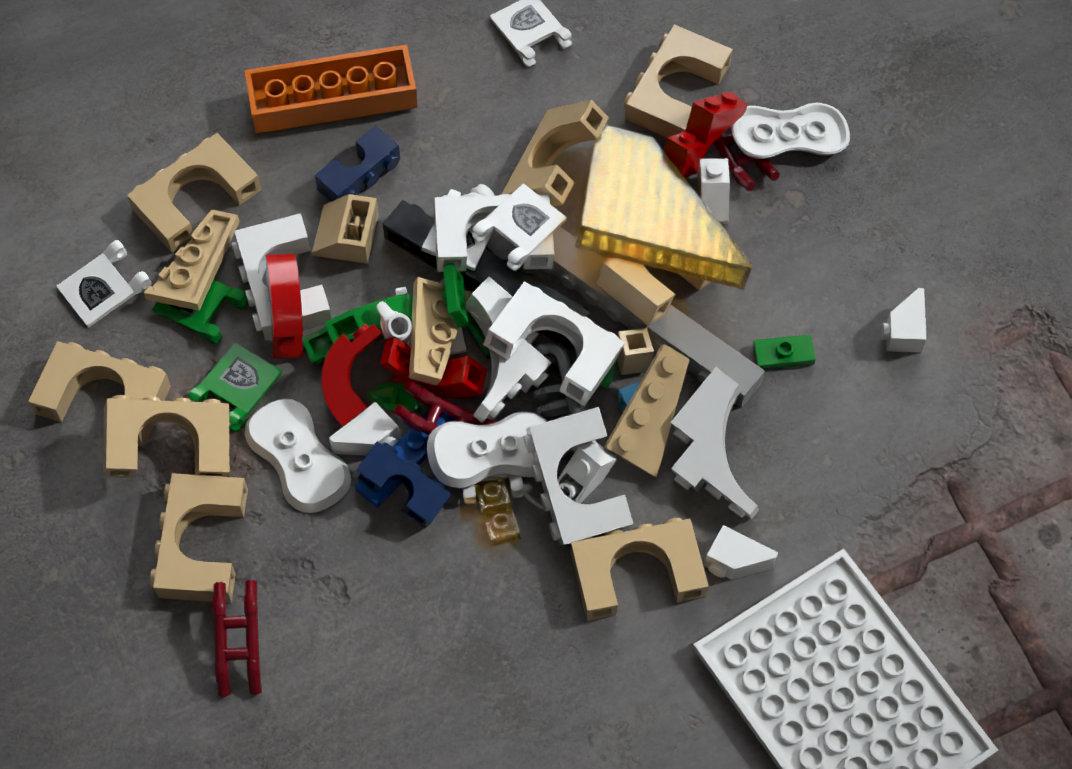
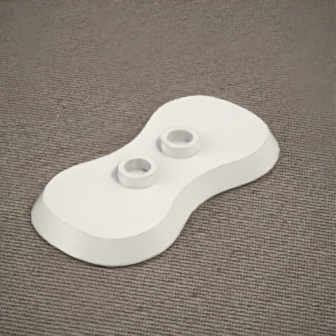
M810 103L793 110L784 111L761 106H747L744 115L731 126L734 140L740 150L745 155L756 159L769 158L787 151H804L827 156L841 152L849 145L850 132L844 116L833 106L823 103Z
M279 399L266 404L250 416L245 425L246 441L255 453L270 462L276 469L280 477L284 497L292 507L304 513L319 512L337 503L348 492L351 485V474L347 464L321 444L316 436L312 417L304 405L293 399Z
M517 412L488 425H474L456 421L444 423L431 432L427 441V456L431 470L440 482L455 488L472 486L496 474L534 477L532 465L536 464L533 452H527L523 436L527 435L526 429L528 427L548 421L541 415L533 412Z

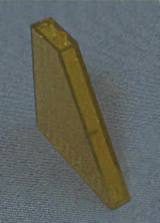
M609 125L604 126L599 138L592 142L575 247L744 290L752 270L751 262L653 137Z

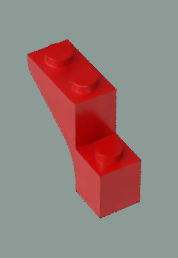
M724 92L717 96L693 102L685 132L667 138L660 168L679 179L697 174L700 159H703L708 148L744 115L748 104L739 100L736 94Z

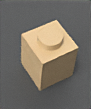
M647 328L618 331L617 337L625 342L617 358L621 375L646 372L654 354Z

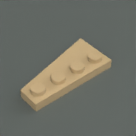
M211 209L191 234L192 239L185 247L181 246L176 252L175 260L168 268L164 267L158 274L159 279L153 287L149 285L145 290L146 300L200 311L233 238L234 231L240 222L238 215Z
M417 277L413 283L409 378L437 385L442 379L451 352L450 349L458 331L443 301L442 290L445 289V284ZM464 290L465 300L467 302L471 292Z
M665 344L660 346L604 446L605 449L656 478L690 360Z

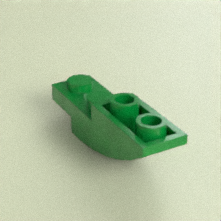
M411 293L375 301L325 321V327L302 338L312 364L317 366L323 363L330 348L342 334L346 335L352 342L355 340L353 334L365 324L369 327L375 324L382 332L380 325L381 317L376 308L380 302H385L393 311L406 315L412 324L413 297ZM382 335L376 341L384 338V336Z

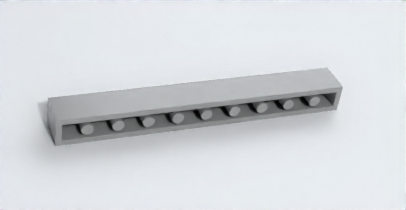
M559 227L553 232L555 253L552 269H542L544 272L554 274L565 287L571 290L575 289L583 295V298L589 304L597 305L605 311L610 319L621 322L628 327V330L647 328L653 349L658 352L660 346L665 344L690 359L687 370L697 376L700 383H703L714 368L717 367L740 385L741 392L734 402L740 408L744 406L761 386L765 370L671 304L663 317L650 326L646 325L597 285L601 274L599 269L606 259L563 228Z

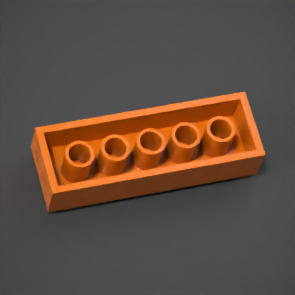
M407 44L244 70L256 134L418 108L416 86Z

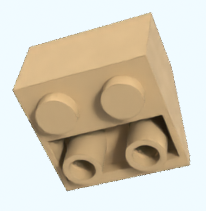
M348 194L324 204L312 256L368 264L379 218L377 198Z

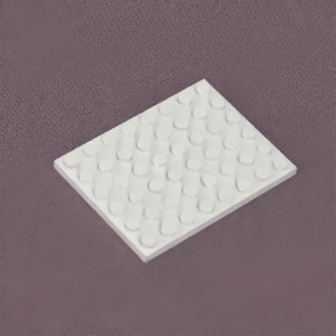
M844 549L693 645L696 654L779 769H974L998 751L990 738Z

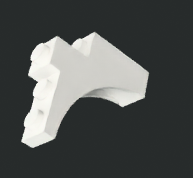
M490 277L471 294L466 302L467 311L476 320L485 338L489 328L513 297ZM536 331L525 337L509 360L489 349L491 380L484 401L473 415L481 423L489 415L495 418L505 406L502 401L507 396L512 399L520 389L526 393L533 385L538 388L549 376L545 371L551 362L531 345L539 335Z
M715 367L671 421L675 429L673 434L685 444H688L689 441L692 442L671 469L677 475L674 480L687 491L692 487L698 492L703 484L706 483L705 490L718 500L723 496L731 503L728 508L741 518L747 515L753 519L759 511L758 505L743 492L734 479L728 465L725 450L728 416L741 389L738 383Z

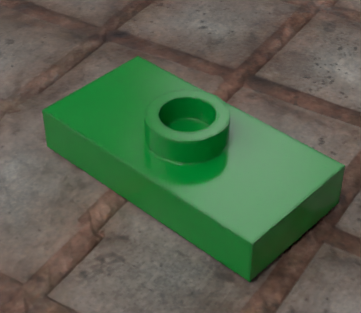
M455 264L443 265L445 289L442 290V297L447 306L448 314L457 328L467 326L468 317L463 277Z
M811 334L757 339L753 341L756 365L762 369L815 364L816 358Z

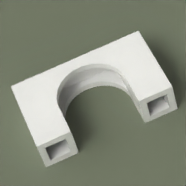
M475 194L466 197L445 195L434 198L437 272H444L443 265L450 263L455 264L458 271H466L467 233L479 221L488 217L510 194H501L499 196ZM539 195L550 204L549 195ZM553 233L527 257L523 263V269H552L555 255Z
M301 213L234 231L237 242L232 243L236 259L242 258L244 264L239 266L243 283L249 282L251 289L245 290L250 307L256 306L257 314L252 315L256 330H263L265 341L272 339L268 287L262 282L266 271V255L294 253L297 255L310 251L308 236ZM323 285L300 290L303 330L324 325L325 321L332 319Z
M524 281L489 328L484 346L509 360L525 337L535 331L550 330L562 334L573 344L577 353V360L566 374L559 391L585 406L617 360L625 342L614 333L604 330L594 324L589 318L579 315L569 309L564 303L554 300L544 294L541 289L531 286Z
M599 407L534 425L526 429L527 435L523 436L524 444L528 453L533 452L536 464L532 465V470L536 482L541 481L544 493L540 494L544 510H550L553 522L549 523V528L554 541L559 540L560 545H565L633 524L625 495L594 504H580L569 499L563 493L558 483V464L567 450L607 436Z

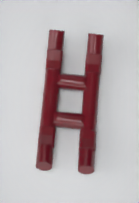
M732 133L723 137L721 135L713 142L722 158H728V166L735 181L747 191H752L756 184L749 177L743 166L756 162L758 169L770 180L776 181L780 177V173L773 167L768 158L756 159L745 154L735 158L729 148L730 145L736 143Z
M408 380L405 383L404 390L421 404L428 407L431 406L426 419L414 412H410L401 404L396 406L393 414L400 418L408 427L430 435L438 427L436 424L441 412L456 418V422L474 425H488L497 422L486 418L481 423L473 416V413L435 396L434 393L424 387H420L412 380Z
M245 581V615L227 617L226 584L224 582H216L213 585L212 609L214 619L215 677L218 696L226 697L231 694L228 661L247 660L249 692L252 695L262 693L259 657L257 581ZM246 628V647L227 648V629Z

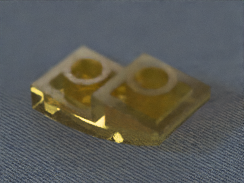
M504 479L475 485V492L491 547L521 539Z

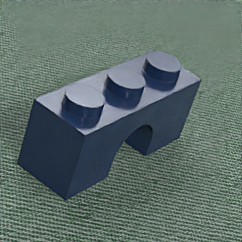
M375 125L356 141L357 155L362 160V163L354 167H348L334 159L315 175L317 190L330 202L348 194L359 196L367 187L375 185L379 177L386 171H390L397 166L400 160L399 144Z
M377 441L352 476L375 493L387 481L397 480L403 483L408 490L409 497L401 511L424 528L428 527L451 495L446 491V485L436 478L429 479L421 473L422 468L413 461L408 460L406 462L397 456V450L387 443L381 444Z

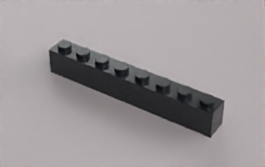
M402 200L383 222L384 238L437 270L436 256L421 251L434 225V218L426 214L418 205L409 204ZM488 247L484 250L475 271L467 268L466 271H459L463 277L464 287L473 292L490 277L511 296H514L525 281L531 286L541 289L544 294L554 300L564 303L569 309L589 319L591 317V312L585 305L580 302L571 301L560 290L546 286L531 273L526 274L520 269L512 270L507 266L508 259H501ZM539 330L540 333L571 351L573 349V344L562 334L550 330Z

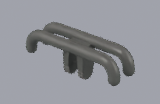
M555 343L539 344L537 351L546 357L551 364L558 367L561 382L563 383L566 374L571 368L565 349ZM562 384L544 387L533 392L534 400L537 402L565 398L537 408L538 415H541L543 418L566 413L572 415L582 411L580 403L559 391ZM586 443L570 448L562 457L565 459L572 458L578 447Z

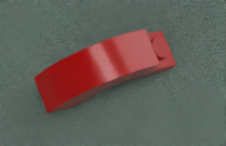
M295 253L266 255V279L271 310L273 359L303 357L302 304Z
M365 324L353 334L355 340L352 342L346 335L342 334L332 345L324 361L322 369L324 398L330 411L342 426H345L368 408L355 393L351 385L350 371L357 356L383 335L375 324L370 327Z
M396 337L386 339L380 365L393 373V381L406 383L408 380H412L416 384H422L428 391L434 393L435 396L445 398H470L482 395L488 369L471 357L466 356L448 360L441 381L437 385L410 379L411 347Z

